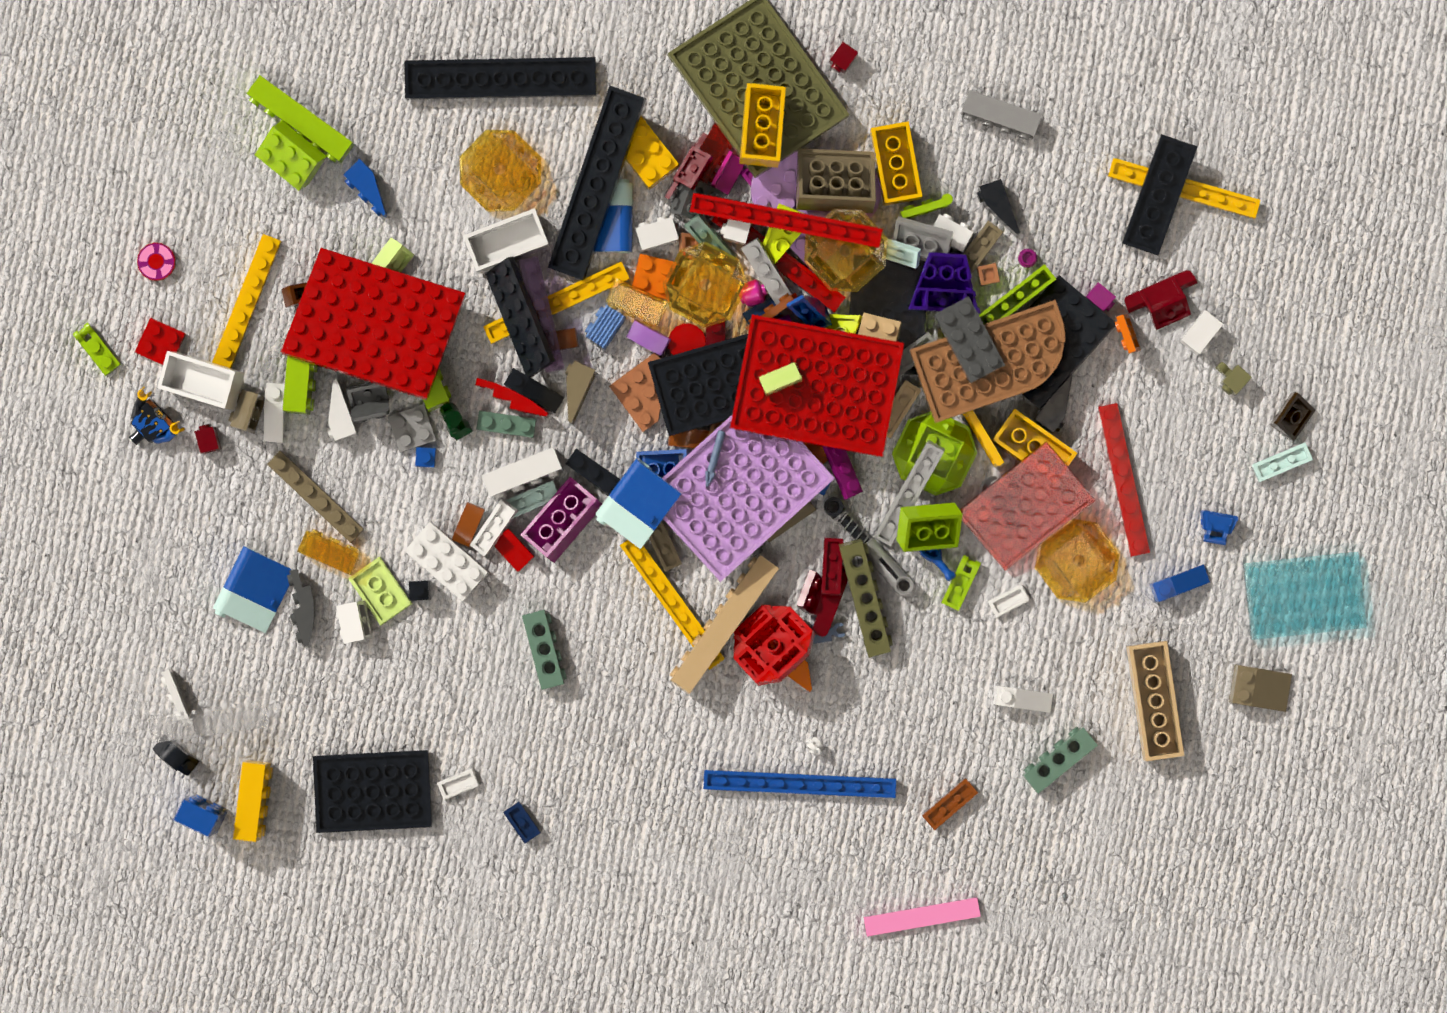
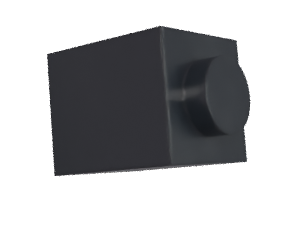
M409 581V601L431 600L430 581Z

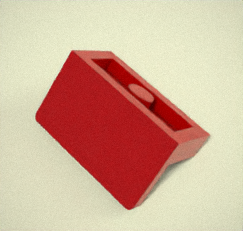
M509 528L502 533L494 545L517 572L535 557Z

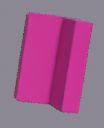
M729 150L711 183L712 187L726 195H729L745 164H739L740 158L734 155L732 151Z

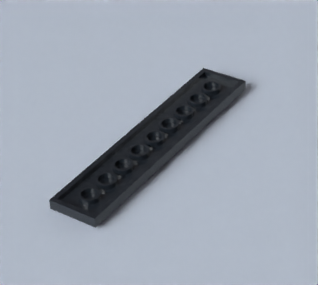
M596 57L404 60L406 100L596 96Z
M609 85L548 268L580 280L585 279L647 98Z

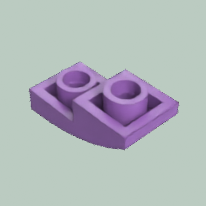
M634 320L626 336L660 356H663L671 340L661 332L649 328L638 320Z

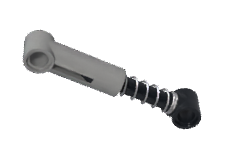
M836 497L827 499L824 503L825 513L833 520L835 519L837 522H840L839 525L845 528L844 531H848L850 537L852 536L855 540L861 539L863 543H867L869 554H866L867 560L872 562L876 570L898 594H910L914 588L912 579L907 576L874 538H868L869 535H866L863 529L859 528L858 523L853 521V517L850 518L840 499ZM834 501L839 505L837 512L829 511L828 504ZM885 563L898 576L897 579L885 568ZM902 580H906L909 583V588L906 591L899 589L898 585Z

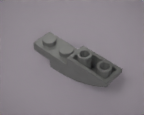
M295 568L289 570L290 575H287L289 586L294 587L295 593L292 596L295 605L299 604V608L292 609L293 614H290L292 624L297 625L298 632L295 633L298 644L302 643L303 647H306L309 644L313 630L314 602L311 586H302L298 569Z

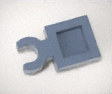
M837 623L830 627L825 637L815 635L813 644L832 641V635L844 637L845 633L839 634L836 631L837 627L843 626V623Z

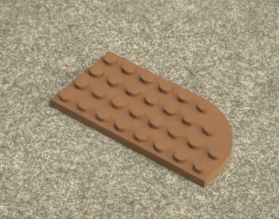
M1056 300L984 324L1005 365L972 383H969L946 338L910 349L935 423L1025 393L1048 379L1061 360L1065 343L1064 324Z

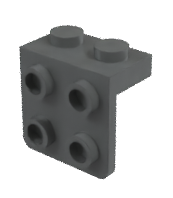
M701 181L698 182L694 190L679 183L676 196L671 202L669 213L692 219L698 214L690 212L693 193L722 198L723 192ZM701 214L712 226V220L715 216Z
M371 382L346 387L351 406L352 422L363 423L368 419H380L389 414V397L386 387Z

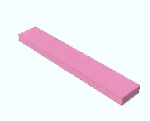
M974 897L863 918L868 937L981 916L978 899Z

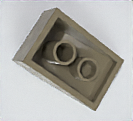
M575 360L573 364L569 363L565 371L567 375L568 422L573 425L597 374L595 369Z
M241 390L237 399L236 409L231 412L229 417L230 426L255 434L264 407L265 397L254 392Z
M1235 665L1229 703L1286 712L1292 674Z

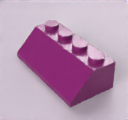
M569 477L520 535L546 558L555 563L596 515L595 513L602 503L572 477Z

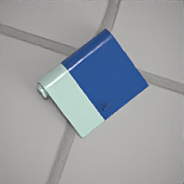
M619 179L594 252L632 253L633 183H629V179Z
M636 458L595 513L598 516L596 520L605 526L608 524L641 549L682 493L654 473L645 462Z
M243 546L213 606L215 614L224 618L228 615L266 633L289 587L287 575H290L289 570L292 569L261 555L253 549Z

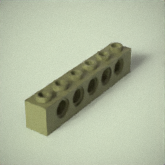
M857 539L838 544L867 655L870 658L891 652L890 646H893L891 635H887L885 630L888 627L886 616L882 617L880 611L884 609L881 598L877 599L875 592L879 591L876 579L872 580L871 573L874 572L871 561H867L866 554H869L867 543ZM856 556L862 558V562L859 565L852 564V560ZM860 575L867 576V580L863 584L857 582V578ZM865 593L872 595L871 600L868 602L862 601V596ZM869 612L876 613L874 620L866 619ZM874 630L881 631V636L877 639L871 637Z

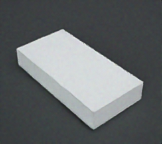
M1019 584L987 602L995 617L998 618L1031 600L1023 585Z
M473 768L437 782L444 800L480 786Z

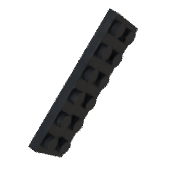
M1160 134L1122 244L1157 256L1159 255L1198 146Z
M507 257L485 273L526 378H529L555 362V359L514 257Z

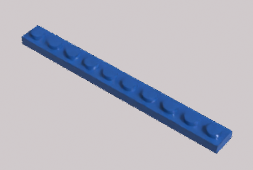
M704 770L703 789L896 798V778Z

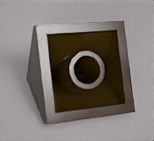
M1293 392L1286 399L1269 425L1292 441H1295L1315 412V409L1298 392Z

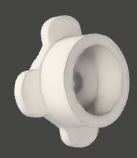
M813 737L805 741L807 744L806 748L811 754L817 756L822 754L824 747L817 738Z

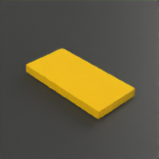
M972 410L963 413L964 418L993 466L996 468L1003 464V459L975 412Z

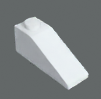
M338 379L333 380L328 419L329 428H327L330 439L334 438L336 442L358 434L355 423L351 420V412Z
M266 383L264 441L283 443L286 412L282 411L285 384Z
M996 685L993 704L1050 713L1053 694Z

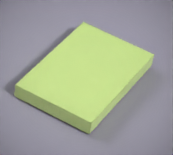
M378 557L348 578L362 600H365L367 607L380 626L413 604L409 601L408 596L381 557Z

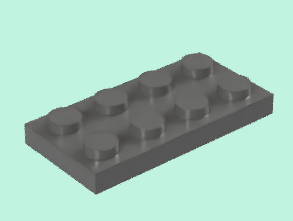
M969 297L934 314L969 383L1005 365Z

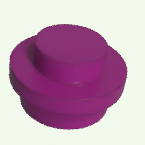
M1024 249L1018 255V262L1022 267L1030 268L1036 264L1037 254L1032 249Z

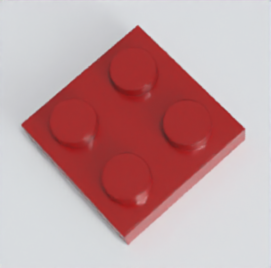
M150 317L135 353L163 365L167 351L178 352L186 333Z

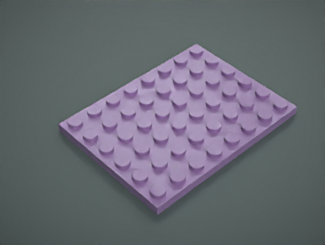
M732 415L662 478L682 493L663 520L719 582L725 579L835 479L802 442L730 429ZM718 430L724 431L726 433L715 470L716 475L710 485L706 487L705 472L708 470Z

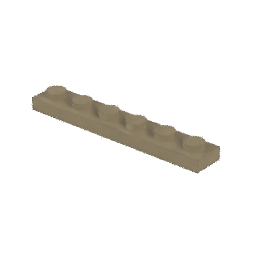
M279 451L267 464L350 543L364 530L282 451Z

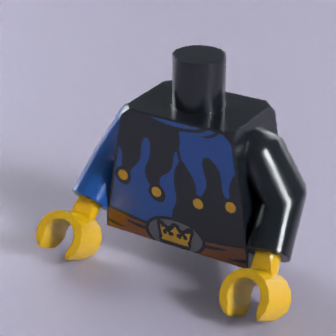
M142 387L137 392L138 397L131 414V424L136 431L129 436L130 440L136 445L144 438L149 443L160 444L170 442L178 433L183 432L185 428L179 429L177 425L180 421L174 422L153 399L149 398L147 400L152 395V392L150 391L145 394V387Z

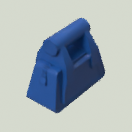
M1201 510L1200 522L1202 529L1205 530L1203 542L1226 545L1227 536L1233 532L1239 518L1234 515ZM1211 531L1220 532L1221 537L1210 535Z

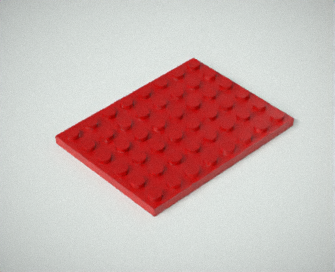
M320 248L281 349V354L427 400L466 293Z
M752 314L730 429L883 458L904 343ZM795 362L802 381L766 396L759 377Z

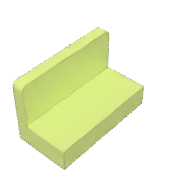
M390 238L372 264L402 272L414 254L402 244Z
M794 362L759 377L766 396L801 382L802 377Z

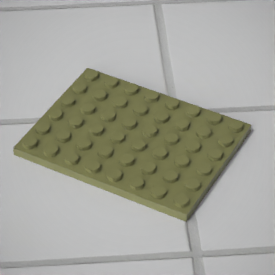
M767 0L747 1L667 54L739 157L747 83L786 87L780 162L850 115ZM746 165L754 178L772 168Z

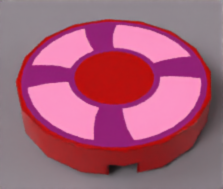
M154 242L147 244L138 254L137 266L144 277L153 281L164 280L175 269V255L168 246L162 243Z

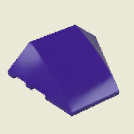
M929 252L909 309L940 312L969 297L977 313H981L975 298L976 292L973 290L971 282L972 276L967 256L964 254Z

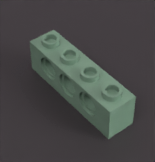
M544 609L522 615L541 690L565 684L564 680L567 679L564 668H560L559 661H562L560 650L555 649L554 645L557 642L555 631H551L549 624H552L550 613H546ZM543 625L546 631L543 636H538L535 633L536 626ZM544 643L550 646V652L547 655L540 652V646ZM552 662L555 665L553 673L546 672V663Z
M1084 727L1072 729L1068 733L1070 736L1067 739L1057 741L1053 745L1055 748L1051 752L1045 751L1038 757L1040 761L1035 765L1031 763L1023 769L1025 773L1022 776L1036 793L1039 794L1098 746ZM1072 741H1076L1079 746L1075 752L1069 750V744ZM1058 753H1061L1064 757L1063 762L1060 764L1054 762V756ZM1043 765H1046L1049 769L1046 776L1039 774V768Z

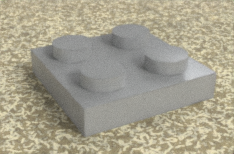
M424 404L387 416L400 453L437 441Z

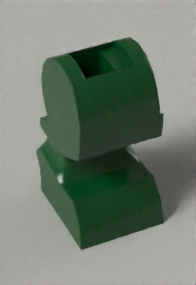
M447 402L441 406L440 413L452 438H455L457 441L473 432L469 422L462 418L458 407L454 403Z

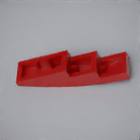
M480 378L476 379L475 385L477 387L494 390L493 398L510 401L511 410L548 418L549 414L518 392Z

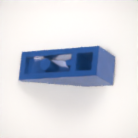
M801 295L787 303V307L806 325L822 328L832 325L827 307L818 298Z
M1203 564L1149 585L1155 601L1160 602L1210 583Z

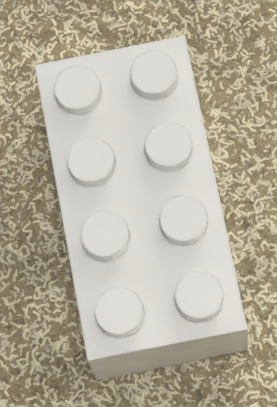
M535 208L463 235L478 274L491 270L507 257H514L517 260L550 247Z
M167 351L157 388L220 408L235 410L245 373L179 352Z
M552 447L481 476L489 496L499 500L507 497V492L513 490L514 493L524 490V486L531 483L532 486L542 483V479L549 476L552 479L560 476V471H563V467L556 449Z
M429 522L405 549L407 554L461 601H465L489 574L483 566L432 522Z

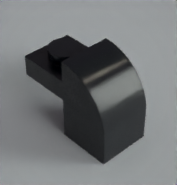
M165 734L153 747V751L166 764L186 776H189L200 762L196 757L185 751L179 743Z

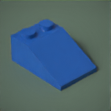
M693 450L636 452V458L645 462L654 473L663 478Z

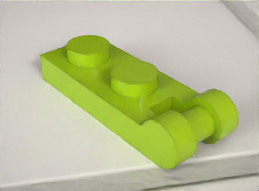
M947 193L940 200L933 201L928 199L922 201V205L914 207V204L903 207L904 211L900 212V216L910 219L949 207L953 197Z
M87 322L83 325L84 328L80 331H75L73 336L102 373L107 376L118 368L121 363ZM89 333L92 338L86 341L84 336Z
M966 555L962 556L955 572L956 577L951 580L941 601L942 604L959 611L981 565V562L977 560L972 561ZM965 566L971 568L970 573L963 571Z

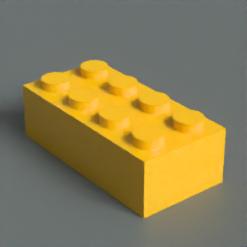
M747 83L739 164L778 168L781 154L786 87Z
M640 116L626 161L645 186L651 190L679 168V163L643 117Z
M909 121L871 128L870 135L883 206L921 200L923 196Z
M1016 409L1011 411L991 440L995 445L1052 485L1058 482L1077 455L1076 451Z
M252 760L242 762L233 839L257 842L261 840L262 836H265L266 825H263L264 817L268 815L266 799L270 797L271 787L268 786L269 779H272L273 768L270 767L271 763Z

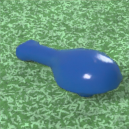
M941 549L919 551L924 559L934 563L942 571L947 581L956 577V574L943 562Z

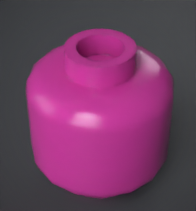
M758 279L743 283L741 289L738 290V294L742 304L752 307L763 303L768 291Z

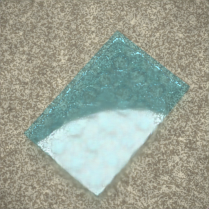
M1358 552L1243 563L1251 640L1367 628Z

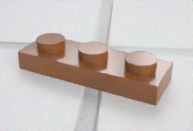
M796 293L792 295L785 294L779 298V304L776 306L771 304L763 310L765 314L762 316L775 317L787 308V303L798 298ZM750 324L745 327L748 332H749Z
M965 778L922 816L935 831L977 795L978 792Z

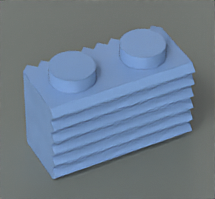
M606 305L605 308L600 307L595 315L598 317L594 324L590 322L585 330L587 333L586 338L604 350L607 349L626 320L624 315L609 305Z

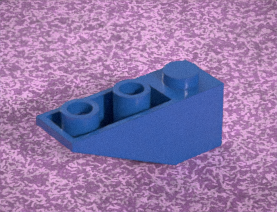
M359 159L343 174L347 178L344 182L351 189L356 187L360 192L358 196L365 203L369 201L373 205L371 209L378 216L382 214L386 218L387 213L376 176Z

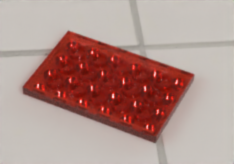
M1046 441L960 508V511L963 514L962 521L1006 571L1095 502V498Z

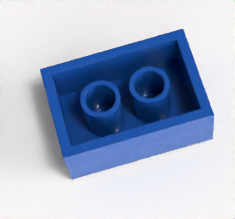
M196 794V796L193 795L183 799L173 820L210 837L218 833L227 812L223 810V806L217 803L209 804L206 802L207 799Z

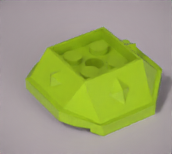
M931 411L908 419L892 452L900 479L906 480L929 440L944 448L945 451L923 490L937 496L960 488L977 455L969 426L952 418L935 423Z

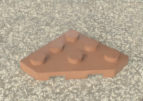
M653 353L609 386L642 432H645L659 421L661 407L648 362L660 359L656 353Z

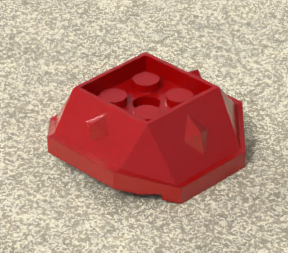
M761 605L734 631V660L758 686L778 683L785 679L793 670H796L810 656L815 633L791 607Z

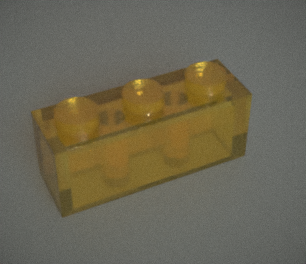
M615 278L606 297L609 307L615 310L626 311L625 314L629 317L643 319L642 322L649 326H658L668 307L667 301L618 278Z
M312 529V531L306 530L297 552L349 575L353 574L361 556L357 552L358 548L349 544L347 547L340 545V540L331 536L329 539L322 537V532Z

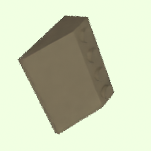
M803 148L798 150L796 210L873 213L876 202L874 152Z

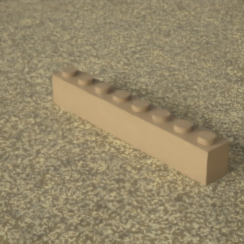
M759 555L757 558H752L747 565L750 569L746 574L742 572L736 581L739 583L735 589L731 588L725 596L727 598L725 604H719L714 611L717 614L715 618L707 621L703 627L705 632L702 636L697 635L692 642L694 645L690 652L687 650L682 656L681 660L683 662L680 667L675 666L670 673L672 677L670 682L687 694H690L778 571L779 568L763 556Z

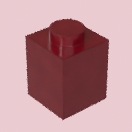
M842 42L829 61L831 68L839 74L840 72L845 74L858 56V51Z
M210 424L199 426V430L194 431L200 454H207L222 449L216 427H210Z

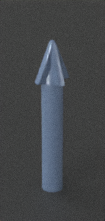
M718 430L708 470L705 472L706 487L710 485L716 475L715 470L726 433L724 431Z

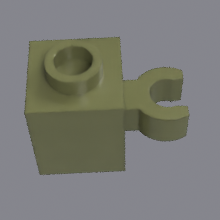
M1220 362L1216 367L1225 376L1220 384L1223 385L1221 387L1222 390L1228 395H1237L1252 378L1239 365L1234 366L1231 370L1224 362Z

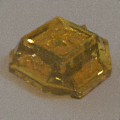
M485 130L459 157L460 185L487 212L515 211L541 185L542 158L514 130ZM499 165L505 167V172L501 175L495 173V168Z
M833 209L825 216V218L877 227L863 210ZM882 233L880 248L805 234L804 262L829 291L856 293L885 267L888 239ZM841 246L849 248L850 253L848 256L841 255Z
M706 241L680 249L662 283L669 309L703 328L730 320L748 287L740 259ZM703 279H708L711 282V287L708 290L701 288V281Z
M1070 518L1039 541L1034 568L1057 599L1086 603L1116 581L1120 553L1097 522ZM1076 555H1080L1083 558V563L1080 566L1075 565L1073 562V558Z

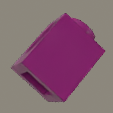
M1099 282L1085 296L1103 312L1104 310L1108 312L1114 306L1115 302L1113 300L1116 298Z

